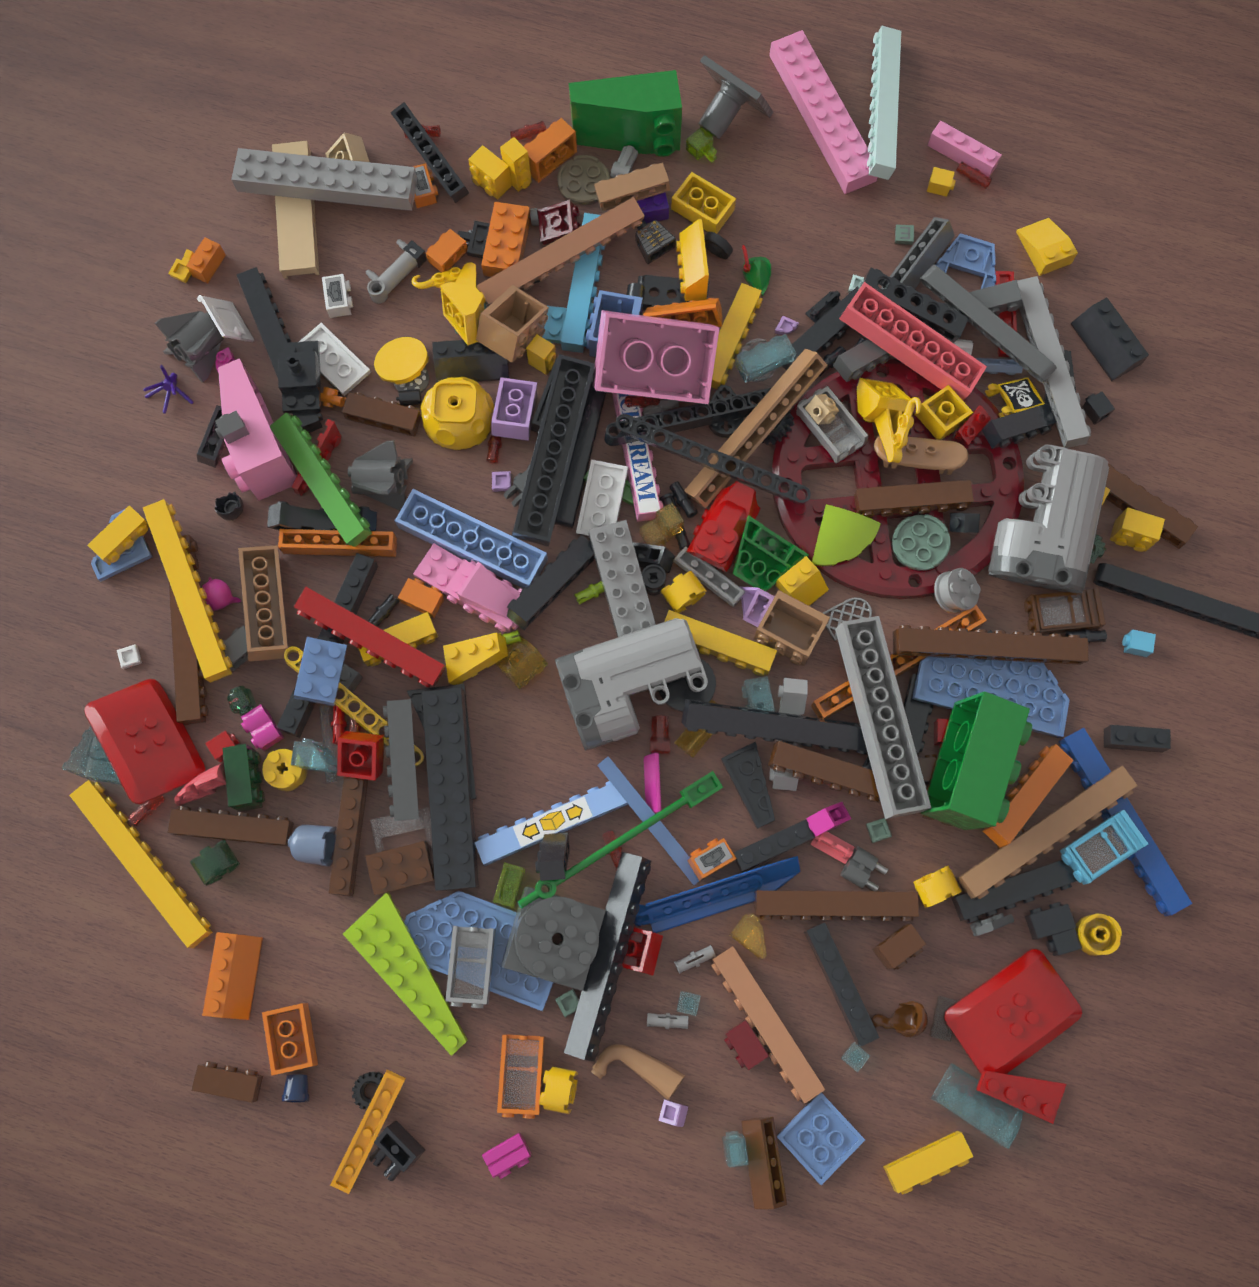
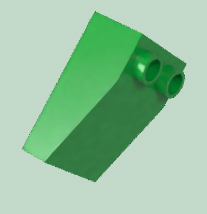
M676 70L568 83L572 128L576 131L577 145L622 151L624 146L629 145L634 147L639 154L655 153V155L660 157L669 156L674 151L680 150L682 103Z

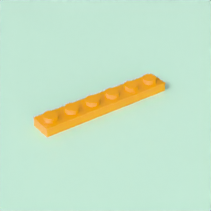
M386 1070L330 1186L347 1194L350 1193L406 1078Z

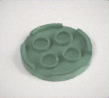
M926 514L904 519L895 529L892 539V547L896 558L904 566L918 571L930 570L940 565L947 557L951 545L947 527L936 517Z

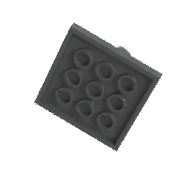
M704 55L700 60L702 65L712 78L721 85L720 91L717 92L698 123L703 129L720 139L741 109V105L745 102L770 118L774 112L760 92Z

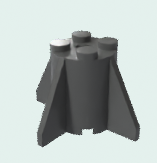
M196 311L160 318L155 324L166 337L165 341L169 342L166 344L167 348L163 351L164 354H173L179 361L183 359L187 362L184 365L190 367L199 380L204 382L209 377L221 342L224 340L208 311L206 313Z
M395 440L386 441L355 458L352 466L348 467V476L351 477L352 493L366 495L400 511L406 502L405 490L407 485H404V479H408L407 469L413 463V458L401 459V457H398Z

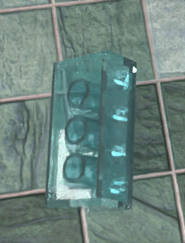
M951 1063L933 1093L931 1100L1000 1146L1009 1149L1019 1132L1024 1111L977 1091L976 1088L979 1081Z

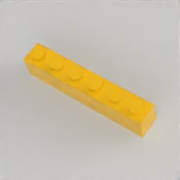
M741 283L719 331L711 387L714 389H718L721 385L726 384L729 376L727 375L728 369L732 370L735 363L733 358L735 354L740 353L742 348L741 341L746 339L749 332L747 327L749 323L753 324L756 317L754 312L756 308H760L763 298H761L762 290Z
M668 611L664 622L675 618L686 620L696 648L701 654L707 656L711 654L717 656V659L722 662L730 661L735 663V666L738 668H749L759 676H764V674L768 676L777 650L677 612Z

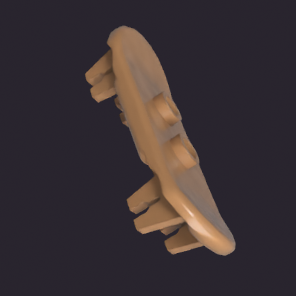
M880 436L877 437L874 443L875 451L883 460L884 467L886 468L891 463V468L902 465L905 467L938 469L939 474H943L947 469V475H951L954 470L961 468L968 460V451L960 443L908 437L907 445L902 448L901 462L893 463L888 462Z

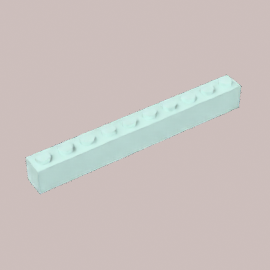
M881 26L879 32H876L873 38L875 47L872 56H874L872 70H874L871 78L873 87L870 94L872 97L870 110L872 114L869 119L871 129L868 138H870L868 152L870 155L867 167H869V175L889 180L896 169L901 31Z

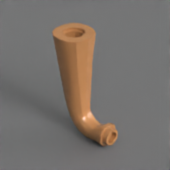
M620 1044L605 1048L600 1053L597 1062L592 1066L593 1069L591 1071L601 1079L606 1075L608 1065L612 1061L620 1060L667 1100H670L685 1078L684 1074L634 1048Z

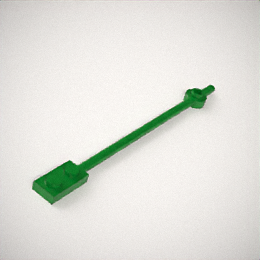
M712 771L681 790L682 798L568 869L565 879L539 880L535 885V891L517 902L519 907L522 909L538 898L546 899L554 896L558 885L685 804L692 808L723 788L719 779ZM542 886L548 887L547 893L542 891Z

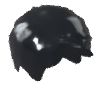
M235 491L233 493L229 492L227 496L216 498L214 510L224 520H235L243 512V501Z

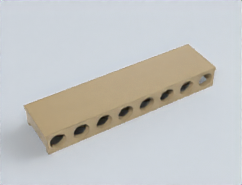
M307 141L272 144V152L311 156V150ZM275 196L279 269L283 278L286 279L287 276L311 273L319 275L314 200Z

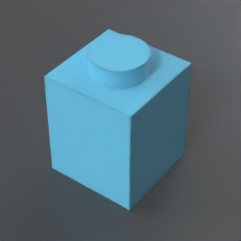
M1131 630L1123 637L1124 653L1148 657L1154 651L1156 634Z

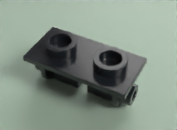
M837 290L835 292L830 291L808 310L805 315L816 323L841 301L839 299L841 294Z

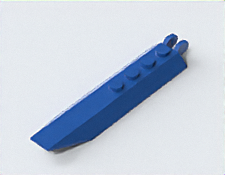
M798 856L645 905L640 904L634 924L639 927L650 923L653 932L658 933L754 902L755 891H776L801 872Z

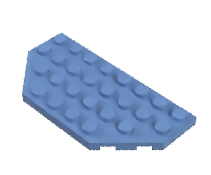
M927 657L919 662L912 699L952 710L954 702L985 691L1030 708L1027 722L1032 723V731L1057 738L1064 737L1070 700L1065 693L1063 694L1058 686V681L1051 670L1048 671L1044 663Z
M457 891L406 916L404 923L410 930L409 933L415 944L418 945L429 968L448 975L453 926L496 929L490 991L540 1011L544 1010L554 982L500 967L516 912ZM459 947L458 958H484L487 960L488 949ZM457 961L456 978L484 989L486 963Z

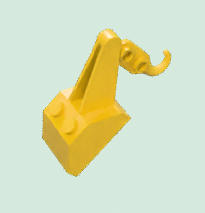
M472 262L466 263L462 269L453 267L448 271L434 274L431 279L425 282H417L420 275L414 276L411 282L418 289L441 288L443 314L467 345L478 342L476 337L481 313L485 310L484 303L486 300L484 294L477 289L476 264Z
M860 378L857 386L858 413L865 421L875 422L888 462L900 463L902 448L907 445L909 429L914 424L912 414L915 405L916 414H919L921 401L917 397L910 398L894 383Z

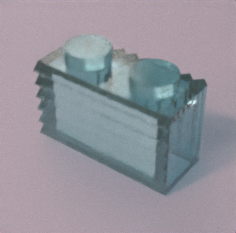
M738 1131L726 1132V1136H723L722 1140L727 1166L749 1165L745 1137L739 1134Z

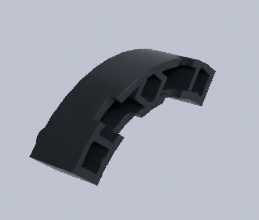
M278 501L277 504L269 506L267 528L278 531L280 529L337 530L323 508L319 510L289 505L285 501ZM360 506L359 514L369 522V529L376 531L377 512L370 510L367 506Z

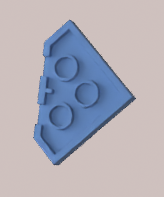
M124 510L116 514H113L109 520V523H111ZM140 536L134 542V545L130 549L125 550L120 555V558L111 565L104 562L98 555L93 557L91 565L97 579L101 582L153 556L144 536Z

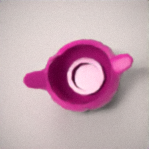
M209 577V581L202 586L207 595L205 599L206 604H209L213 611L223 609L232 603L241 602L239 598L232 596L229 586L222 580Z

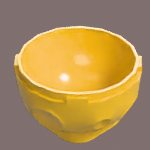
M450 377L441 380L427 391L421 404L423 428L427 436L441 447L461 450L479 445L487 438L492 429L491 421L495 407L493 400L482 386L472 379ZM453 402H457V403H458V404L455 405V406L452 405Z

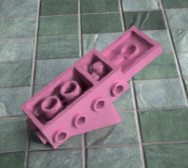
M433 543L413 575L428 585L438 588L447 596L446 599L453 604L458 603L468 613H475L482 621L494 624V627L499 631L509 633L516 630L518 625L507 617V606L513 599L516 600L520 596L522 589L516 590L509 581L505 579L499 580L496 578V574L487 570L481 563H476L472 560L470 562L465 559L462 560Z

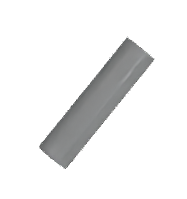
M685 546L673 562L686 572L692 571L704 586L734 608L745 594V591L707 562L687 553L688 548Z

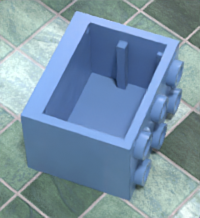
M599 290L598 297L594 298V313L590 315L589 323L591 327L586 333V348L589 349L590 356L596 357L601 311L642 315L643 298Z

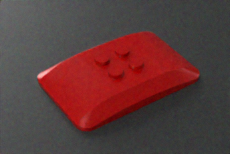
M144 680L94 700L85 706V716L131 802L143 804L188 784L199 774L205 772L204 763L184 725L177 722L176 710L157 680Z
M1031 949L945 1011L944 1020L981 1074L983 1070L1007 1074L1077 1022L1082 1016V1008L1046 956L1038 949Z

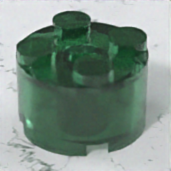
M225 840L218 842L213 848L210 846L205 847L199 852L201 856H197L190 861L200 880L206 886L221 880L223 875L227 872L230 874L240 865L237 857Z

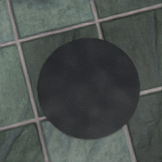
M701 659L708 681L706 688L700 692H693L690 690L686 678L667 683L669 699L666 704L670 708L683 712L685 699L703 702L711 701L716 689V678L712 668L703 659ZM694 678L693 685L696 688H701L703 685L702 680ZM659 690L660 696L664 700L666 694L664 691Z

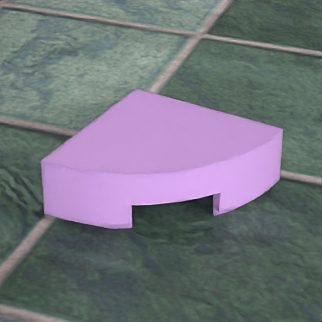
M782 316L775 329V333L779 335L790 334L797 329L799 323Z

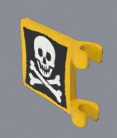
M1028 377L998 385L992 383L988 385L989 390L985 391L988 397L1000 393L1007 406L1001 409L1002 412L998 414L1000 418L1045 404Z

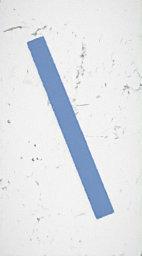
M609 757L597 765L642 822L655 815ZM659 821L649 827L650 832L691 883L695 885L699 882L687 861L690 857L663 823Z

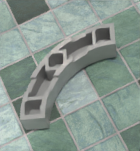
M784 678L783 686L779 685L778 697H781L779 712L796 715L804 714L808 695V680ZM794 742L791 745L800 747L801 743ZM770 768L769 780L773 781L772 789L796 791L798 779L792 777V773L786 771L785 773H778Z

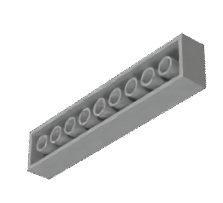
M238 148L231 180L237 192L412 211L418 179L415 167Z
M875 616L844 621L835 628L884 817L885 819L926 811L931 808L880 618Z

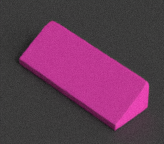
M653 753L644 757L645 802L656 814L661 811L659 754Z

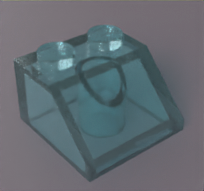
M302 738V742L294 741L291 765L306 770L337 773V759L329 748L322 746L321 742H314L312 739Z

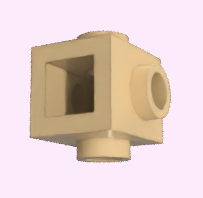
M826 394L816 395L805 407L811 418L818 425L830 424L839 412L835 401Z

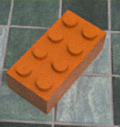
M494 202L481 264L483 276L493 277L523 260L531 222L530 207Z

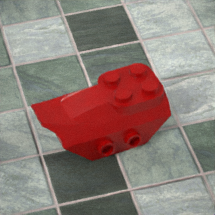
M738 481L722 489L717 494L710 509L704 511L701 518L703 522L701 526H696L693 532L695 536L686 552L727 572L738 555L748 515L756 520L761 510L757 504L756 491Z

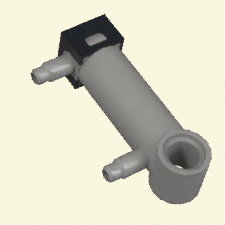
M401 239L397 240V244L404 250V253L380 276L369 269L366 271V274L371 279L367 289L374 303L381 304L385 302L388 294L416 266L420 268L427 261L425 250L411 240L407 244Z

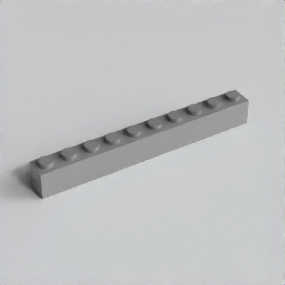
M1038 276L1018 280L1017 283L1022 297V305L1019 310L1030 344L1050 359L1057 367L1043 382L1053 416L1057 421L1056 425L1063 447L1071 448L1087 444L1091 436V429L1089 425H1086L1085 411L1080 407L1079 393L1075 392V381L1069 374V362L1065 361L1064 347L1059 343V332L1054 328V317L1052 313H1049V302L1047 298H1044L1043 284L1039 282Z

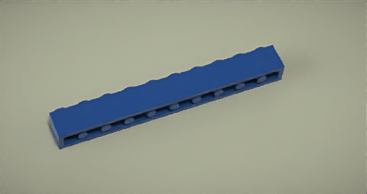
M1085 728L1059 741V747L1073 759L1070 766L1075 773H1078L1084 789L1089 788L1111 772ZM1120 797L1116 800L1118 804L1113 808L1101 810L1103 821L1117 812L1125 810L1148 842V845L1127 859L1131 860L1136 875L1142 878L1145 883L1147 893L1153 896L1156 901L1158 911L1164 914V916H1170L1191 905V900L1128 798L1123 799V797ZM1110 825L1114 839L1120 842L1124 849L1123 853L1128 851L1127 847Z

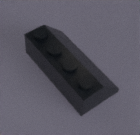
M1107 297L1092 305L1071 322V326L1111 381L1142 365L1149 356Z
M464 340L432 342L436 383L450 377H466L476 382L509 378L508 360L480 342L467 345Z

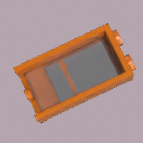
M502 1035L497 1113H502V1117H514L515 1114H523V1118L534 1119L535 1115L540 1114L539 1100L542 1089L545 1036Z

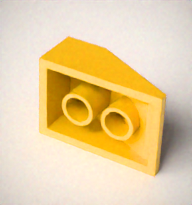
M1050 218L1016 231L1039 276L1072 264L1078 254L1071 239Z

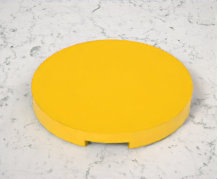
M401 337L386 343L378 351L374 367L378 376L383 381L404 384L421 375V371L429 361V356L421 341L412 337Z

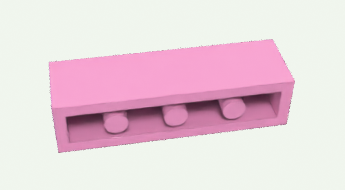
M942 121L938 123L932 132L928 143L930 148L986 179H989L1002 155Z

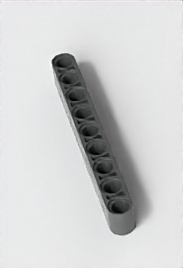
M933 264L920 278V281L953 310L960 311L964 316L968 317V322L1038 381L1045 382L1057 369L1050 359L938 266Z

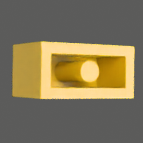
M536 334L526 348L528 363L547 375L550 370L552 371L556 360L555 345Z

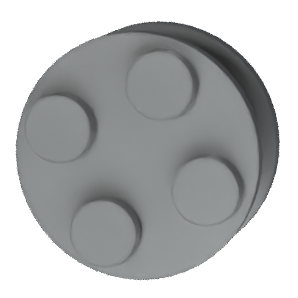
M957 568L951 572H944L937 577L934 586L935 594L932 595V598L935 601L937 600L940 607L946 612L957 613L961 610H969L977 604L981 588L970 571L964 568Z

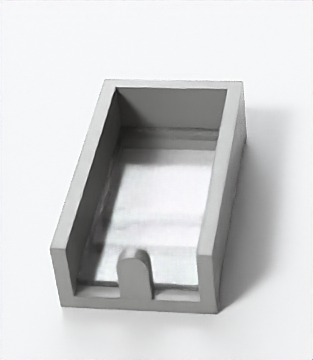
M828 386L824 389H818L814 392L813 396L808 399L805 398L798 403L797 416L803 420L831 455L835 463H838L867 443L868 435ZM826 394L835 401L836 407L839 409V412L835 415L836 418L830 424H816L805 409L816 395Z
M453 926L446 1001L451 1002V1006L463 1007V1003H471L472 1008H483L484 1004H489L496 929Z

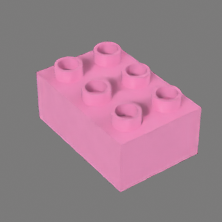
M602 310L592 386L596 391L708 404L719 327L711 324Z

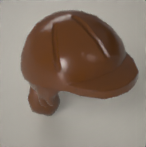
M914 1001L899 1003L900 1007L895 1009L891 1018H887L882 1014H875L871 1019L875 1028L878 1026L885 1029L893 1028L898 1033L909 1038L923 1033L928 1025V1015L924 1006Z

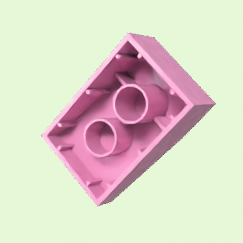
M240 358L218 367L222 415L237 411L249 432V435L230 444L224 439L230 455L222 458V462L228 475L232 480L235 479L242 493L251 490L259 501L290 488L297 475L288 454L270 428V425L274 422L258 387Z

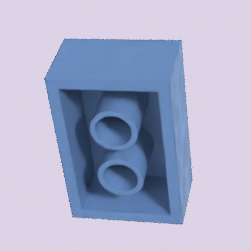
M307 637L294 692L295 699L330 706L335 705L347 645Z

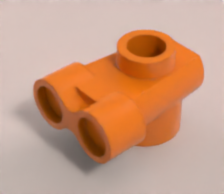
M324 387L323 393H321L322 405L332 408L334 405L344 407L347 398L337 396L338 390Z

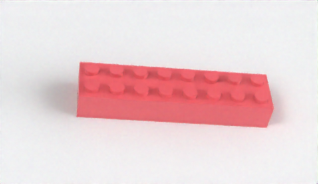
M865 282L839 318L941 390L949 385L963 401L972 392L987 367Z

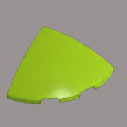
M826 504L812 563L818 566H832L838 562L850 561L856 558L873 542L881 523L858 513Z

